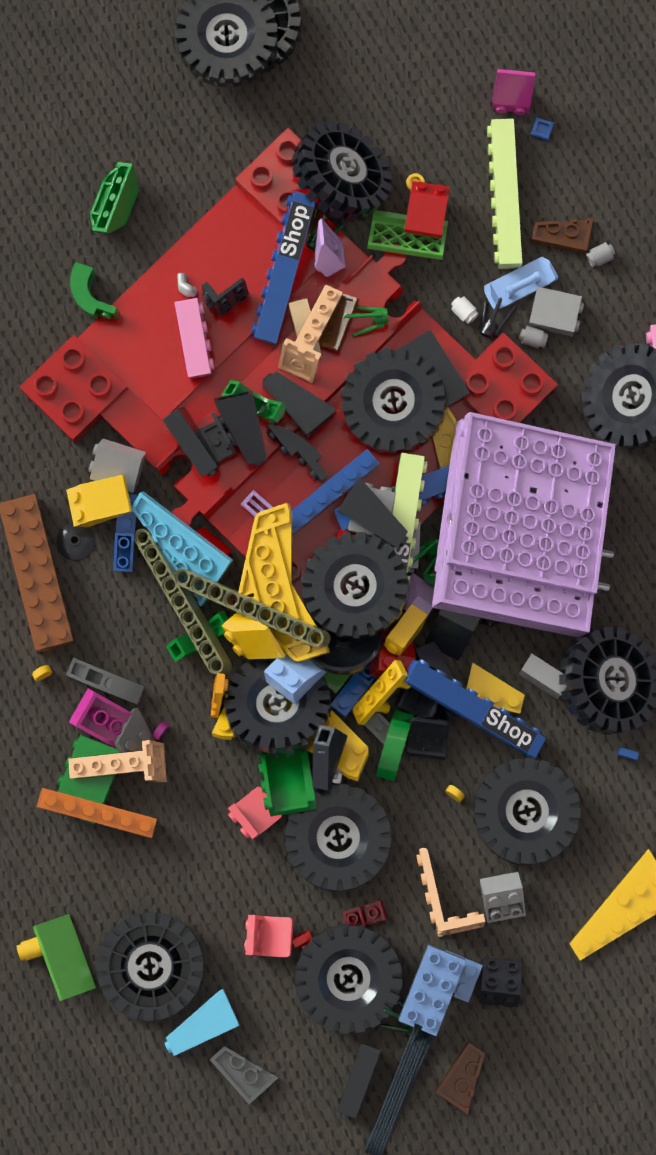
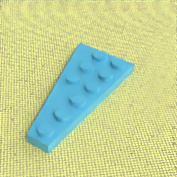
M144 491L140 492L131 508L143 526L147 527L152 534V539L155 543L159 544L163 550L162 553L174 570H191L219 583L233 560ZM187 574L183 578L185 582L188 580ZM203 581L200 583L201 590L204 588ZM193 592L198 599V604L203 606L208 598Z

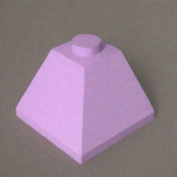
M320 219L318 222L314 265L318 272H322L328 277L345 268L344 249L341 239L323 219Z
M414 573L410 575L409 592L407 594L408 601L406 608L403 607L402 612L405 614L411 604H413L429 616L434 609L432 608L434 588Z

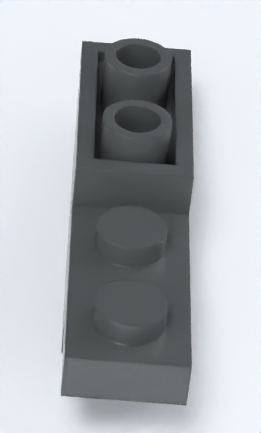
M76 658L72 659L66 676L135 704H139L145 690L143 685Z

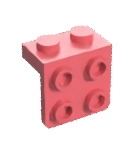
M256 787L238 803L228 808L230 811L229 817L234 823L239 822L243 828L240 831L247 839L251 837L254 840L282 817V815L270 817L269 809L265 810L263 798H267V794L265 792L262 793L261 787Z
M248 915V920L246 921L247 939L244 944L246 955L290 957L292 954L293 919L289 917Z

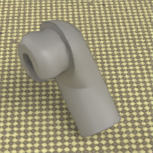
M179 273L177 275L178 291L186 297H195L197 295L196 287H192L187 283L186 273Z

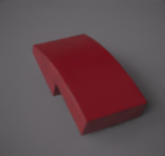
M383 900L342 912L345 923L350 925L366 926L388 919Z

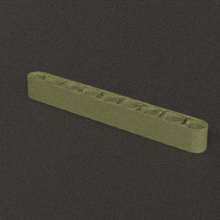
M137 530L134 540L208 670L213 674H228L232 668L231 661L192 593L176 583L174 589H172L176 571L162 553L163 550L159 544L155 543L152 539V534L149 530ZM164 566H166L165 573H163ZM182 598H184V604H183V605L181 604ZM193 613V620L191 621L190 616ZM201 629H202V631H203L202 637H200V635H199ZM210 646H212V652H211V653H209V647H210ZM219 662H221L220 670L218 669Z
M179 569L174 574V581L177 585L304 643L321 648L326 647L330 643V635L327 631L199 573L187 569ZM185 574L188 575V580L186 582H184L183 579ZM203 581L204 588L201 590L200 583ZM220 588L221 594L217 598L216 591ZM236 596L237 603L234 605L232 600ZM253 603L254 610L250 613L249 606ZM268 611H270L271 616H270V618L267 620V619H266V613H267ZM286 618L288 623L284 628L282 622ZM301 626L304 627V633L302 635L299 634V629ZM320 633L322 638L321 641L317 643L316 636Z

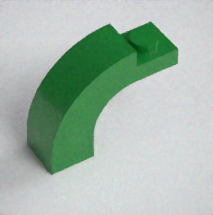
M75 262L70 277V287L72 295L81 310L95 320L98 319L99 314L105 319H118L120 312L117 307L100 302L91 295V286L96 275L94 269Z
M230 380L221 396L250 391L251 389L239 381ZM252 391L258 419L267 423H278L283 417L287 406L282 402L267 399Z
M224 611L219 612L208 621L218 640L224 637L225 631L221 625L228 620ZM201 629L200 634H199L200 637H202V635H203L202 629ZM188 633L175 638L166 646L175 663L198 652Z
M395 710L379 761L377 777L395 781L409 733L411 718L414 715Z

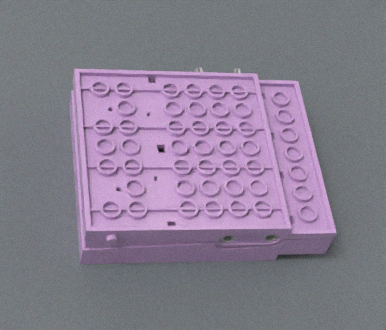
M472 412L465 415V419H460L455 424L435 564V572L437 573L432 608L573 637H580L589 633L594 594L597 593V589L606 591L610 589L609 584L598 582L601 557L613 558L614 556L613 551L603 550V541L616 444Z

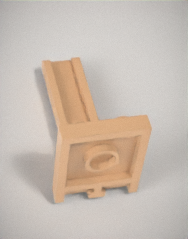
M325 285L296 341L294 342L287 338L284 341L278 364L279 369L313 383L321 358V353L314 351V348L336 309L343 292Z
M147 740L142 741L143 751L69 759L70 779L144 771L146 781L167 782L164 743Z
M426 848L419 849V855H416L418 866L423 867L424 873L421 874L423 885H427L426 901L427 905L431 904L432 912H429L431 923L436 924L438 937L484 927V914L479 915L478 912L469 913L466 918L462 919L459 916L448 918L447 922H444L428 850Z

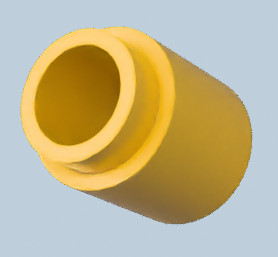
M37 937L17 945L21 961H28L43 956Z

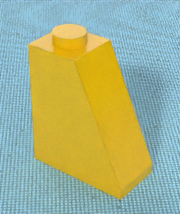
M411 604L386 638L384 646L387 650L400 656L420 633L428 614Z

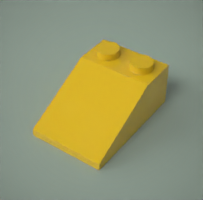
M125 475L97 480L67 489L74 527H91L132 512Z
M237 612L221 625L225 631L224 636L229 642H232L234 645L233 650L238 656L242 655L247 659L284 658L286 656L269 627Z

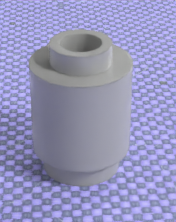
M605 242L589 250L586 257L592 268L595 266L599 267L613 260L615 251L611 244L607 245Z
M526 326L525 329L522 328L519 339L522 340L521 344L537 349L539 347L544 348L548 338V334L544 333L543 330Z

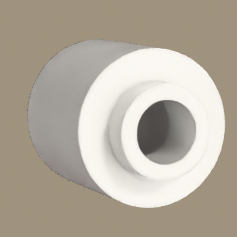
M465 296L462 298L457 297L451 303L453 306L451 310L467 324H470L479 315L476 311L477 309Z

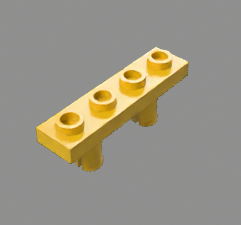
M395 660L352 708V712L359 725H365L375 712L388 713L390 705H388L386 700L397 688H410L409 685L403 682L408 677V674L401 661Z

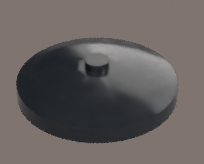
M314 620L317 627L322 629V627L319 624H317ZM382 631L374 638L363 637V640L353 641L352 638L341 639L331 633L329 634L330 643L328 644L330 653L311 658L310 660L320 669L332 674L349 675L360 672L369 667L380 654Z

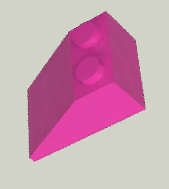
M498 69L492 110H496L497 113L514 112L516 115L529 113L535 73Z
M88 688L69 722L117 749L114 743L118 735L121 734L124 723L128 722L131 713Z

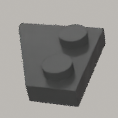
M138 708L131 710L128 722L124 723L122 732L114 743L119 753L140 751L143 749L142 741L155 740Z

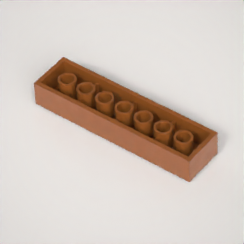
M36 494L0 503V514L35 651L41 653L75 644Z

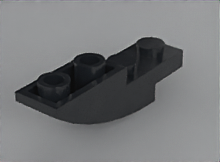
M272 423L267 426L268 431L266 433L272 441L276 440L280 444L279 449L284 456L288 455L291 458L297 453V460L302 466L306 465L309 468L310 472L308 473L314 481L318 480L321 483L327 478V474L317 463L322 456L313 446L296 433Z

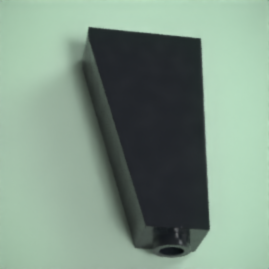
M279 372L269 373L264 377L262 388L274 401L282 402L287 406L284 413L306 438L310 437L336 415L334 407Z
M252 390L214 398L219 413L248 465L258 466L263 464V461H267Z
M184 406L162 420L201 477L205 475L210 477L218 471L217 467L221 464Z
M358 478L339 508L338 513L371 534L381 538L395 549L399 546L403 547L408 540L406 536L408 531L366 483Z
M361 1043L337 1112H340V1117L347 1120L357 1117L381 1052L380 1049Z

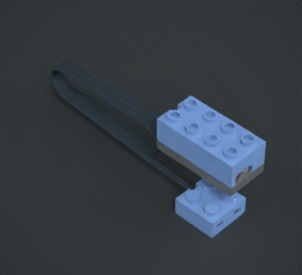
M430 944L427 945L399 1016L400 1022L414 1028L379 1117L367 1141L365 1153L383 1155L398 1115L425 1060L433 1039L437 1036L452 995L469 1002L482 969V964L450 951H444Z

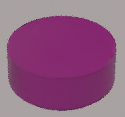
M162 721L154 731L153 737L159 741L170 725Z

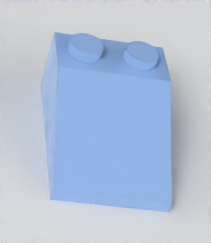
M285 653L286 656L284 658H276L264 671L265 680L293 704H296L326 671L317 667L310 659L301 662L294 661Z

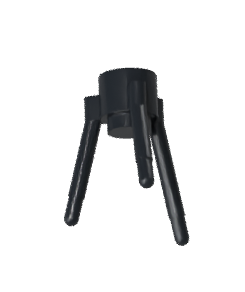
M502 298L498 299L490 320H486L488 302H485L481 323L478 328L480 329L479 333L490 339H493L494 335L498 336L502 327L516 310V304L499 326L496 327L497 323L494 320Z

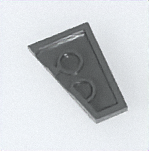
M225 1046L209 1060L248 1105L278 1079L275 1075L270 1074Z

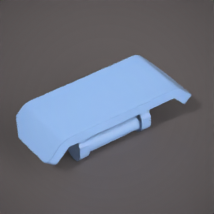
M540 257L485 285L484 291L493 309L498 299L502 298L500 310L536 292L537 287L544 288L558 279V275L550 260Z

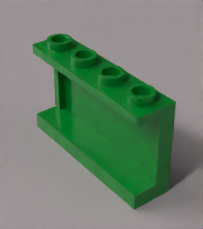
M80 735L79 739L76 738L73 743L72 749L74 752L72 757L69 756L66 760V772L64 775L61 774L57 785L60 786L58 792L105 805L117 774L70 779L69 759L118 754L119 751ZM83 820V821H86V822H88V823H90V824H93V825H95V826L97 825V823L90 822V821H87V820Z
M298 748L295 750V756L286 757L285 752L279 753V758H269L268 752H264L263 756L257 755V759L261 758L262 764H258L260 776L264 775L261 787L262 793L266 792L267 798H263L265 810L269 809L270 817L317 809L307 750L301 752Z

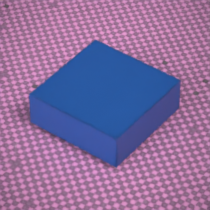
M536 117L530 136L548 142L554 123Z
M621 747L618 749L616 756L637 761L639 753Z

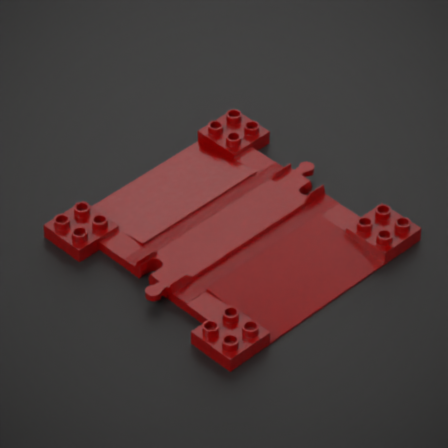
M289 128L235 178L236 185L112 304L120 312L118 319L111 318L109 320L100 316L78 338L73 335L20 386L22 393L74 444L103 418L132 448L146 452L144 460L161 476H164L170 470L171 465L178 459H186L192 464L162 420L184 406L198 429L213 423L215 420L212 413L215 412L217 416L221 415L215 405L214 398L222 397L221 395L230 380L239 381L255 393L273 400L262 388V383L265 376L269 373L274 374L277 371L334 407L336 415L308 438L302 434L285 413L278 423H273L302 437L322 456L317 463L327 474V478L321 483L318 480L314 481L308 473L310 472L309 468L306 465L302 466L297 460V453L291 458L288 455H283L279 449L280 444L276 440L272 441L266 433L268 431L267 426L270 423L258 419L267 461H263L264 463L258 466L248 465L237 446L235 448L237 454L222 461L221 465L217 467L218 471L212 476L208 477L205 475L201 477L192 464L189 474L180 478L173 485L174 489L187 502L182 507L174 509L171 513L189 527L192 525V520L201 515L245 559L255 517L240 504L253 490L272 507L289 503L291 510H293L366 449L370 451L380 464L363 481L373 484V488L380 489L381 486L388 488L396 486L400 455L406 452L389 454V452L384 451L381 453L375 451L370 446L367 447L353 434L342 412L341 402H343L341 394L343 386L345 387L347 383L345 379L349 372L352 373L354 371V365L359 360L364 361L367 359L366 355L374 351L379 353L384 348L397 350V347L401 348L431 329L470 392V395L449 407L457 422L460 419H465V415L472 412L523 423L558 386L504 332L475 360L422 309L420 301H413L401 317L394 318L388 315L389 324H384L385 328H378L356 337H352V334L377 325V323H373V318H352L340 352L322 347L320 345V337L318 342L322 358H320L313 383L279 369L278 364L286 338L294 342L297 339L289 310V303L307 298L310 311H312L323 287L327 285L344 294L358 297L359 302L357 306L383 307L385 309L387 304L396 300L403 293L402 287L390 274L394 269L402 267L406 261V254L385 251L384 256L376 263L372 255L368 257L346 235L339 231L336 235L343 242L345 268L326 277L322 272L317 271L314 265L315 252L305 246L306 242H304L277 343L271 345L252 339L254 334H251L253 323H257L259 317L256 315L257 307L259 304L262 305L264 299L261 297L262 289L264 286L267 287L269 279H266L267 271L269 268H272L274 262L271 261L273 250H277L279 244L276 242L279 231L282 232L284 226L281 224L284 213L287 214L289 207L286 206L288 196H292L294 191L304 194L310 191V189L301 190L297 184L300 177H294L292 169L295 165L292 164V156L295 153L296 145L301 139ZM316 199L306 238L308 236L317 206L320 202L319 199ZM320 211L314 228V232H316L319 220L322 219L324 215ZM326 218L325 223L334 231L337 227ZM179 273H186L187 283L192 287H196L197 295L195 297H186L178 291L177 275ZM243 278L246 281L249 291L247 298L241 303H236L227 314L219 316L214 309L209 310L205 305V300L201 295L203 293L201 286L204 283L208 282L219 295L239 279ZM198 298L200 302H203L205 313L203 314V319L206 321L208 328L206 337L207 340H210L211 344L209 356L210 359L213 358L215 370H212V375L190 379L187 374L175 302ZM355 310L354 314H366L372 312ZM392 389L386 392L382 399H385L386 395L391 392L393 396V402L391 403L394 406L395 412L391 411L388 407H385L384 411L389 414L402 412L407 404H404L403 408L398 411L396 407L398 400L394 392H398L401 396H404L406 393L399 389ZM432 436L428 439L429 442L422 447L419 445L415 447L414 451L406 453L425 456L424 461H427L426 473H422V475L440 469ZM351 489L292 536V585L305 607L306 603L302 595L303 584L301 583L302 575L306 572L305 565L309 558L312 559L314 557L313 552L319 546L324 547L327 544L326 540L332 537L336 538L340 527L333 510L341 507ZM252 496L251 499H253L260 507H262L264 510L268 509L258 499ZM435 497L428 499L429 503L421 506L420 511L416 512V518L419 519L421 524L445 501V497L437 500ZM249 502L246 503V504H247L248 506H250L257 514L260 512V511L257 510L251 503H249Z

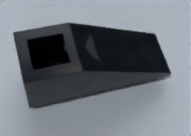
M319 725L313 743V788L330 791L348 737L336 728Z

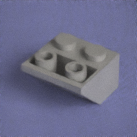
M518 872L480 879L487 923L526 916L523 887Z

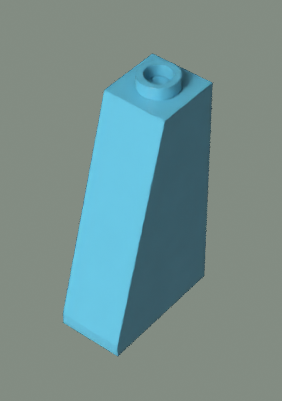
M224 989L218 991L166 1037L167 1042H165V1046L169 1054L173 1053L175 1056L239 1026V1022Z

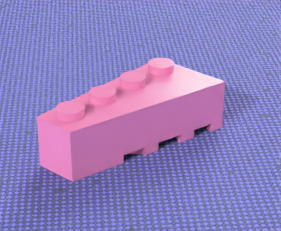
M198 298L175 302L188 378L193 379L212 375V370H215L213 358L210 359L209 356L211 344L210 340H207L206 337L208 328L206 321L203 319V314L205 313L203 302H200Z

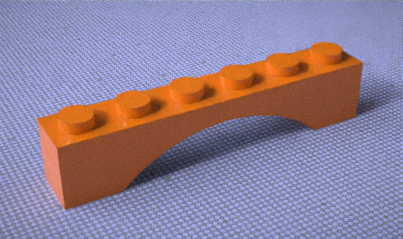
M46 788L41 789L36 806L37 808L152 838L157 821L156 818Z

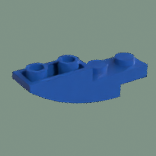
M129 494L131 506L138 495ZM133 510L130 513L117 517L113 571L133 572L135 554L134 535L137 527V516Z
M370 666L354 673L353 677L331 703L332 710L344 719L377 678L369 675Z

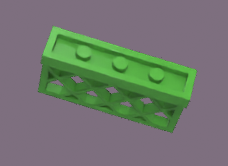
M378 210L373 213L367 249L442 260L448 221H444L442 238L404 232L407 215ZM390 234L393 238L387 240L384 236ZM409 237L412 241L406 243L403 239ZM380 239L382 243H373L372 241ZM427 240L430 244L425 246L422 241ZM399 242L401 246H394L393 243ZM416 244L420 248L413 249L411 246ZM435 247L440 253L432 252L429 249Z

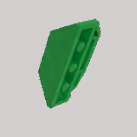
M118 162L115 166L116 168L110 171L102 181L90 212L92 230L94 232L109 234L126 225L139 192L135 165Z

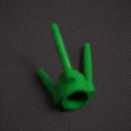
M357 306L356 310L371 311L372 313L344 315V318H373V323H377V325L353 333L352 337L378 328H385L384 324H389L388 309H383V307Z
M435 537L420 546V553L413 558L414 563L425 554L429 557L434 556L423 573V577L424 574L430 572L436 563L439 540Z

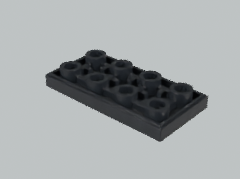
M431 329L401 347L407 349L408 352L412 353L414 351L422 355V358L427 359L438 371L446 390L447 408L470 395L469 390Z

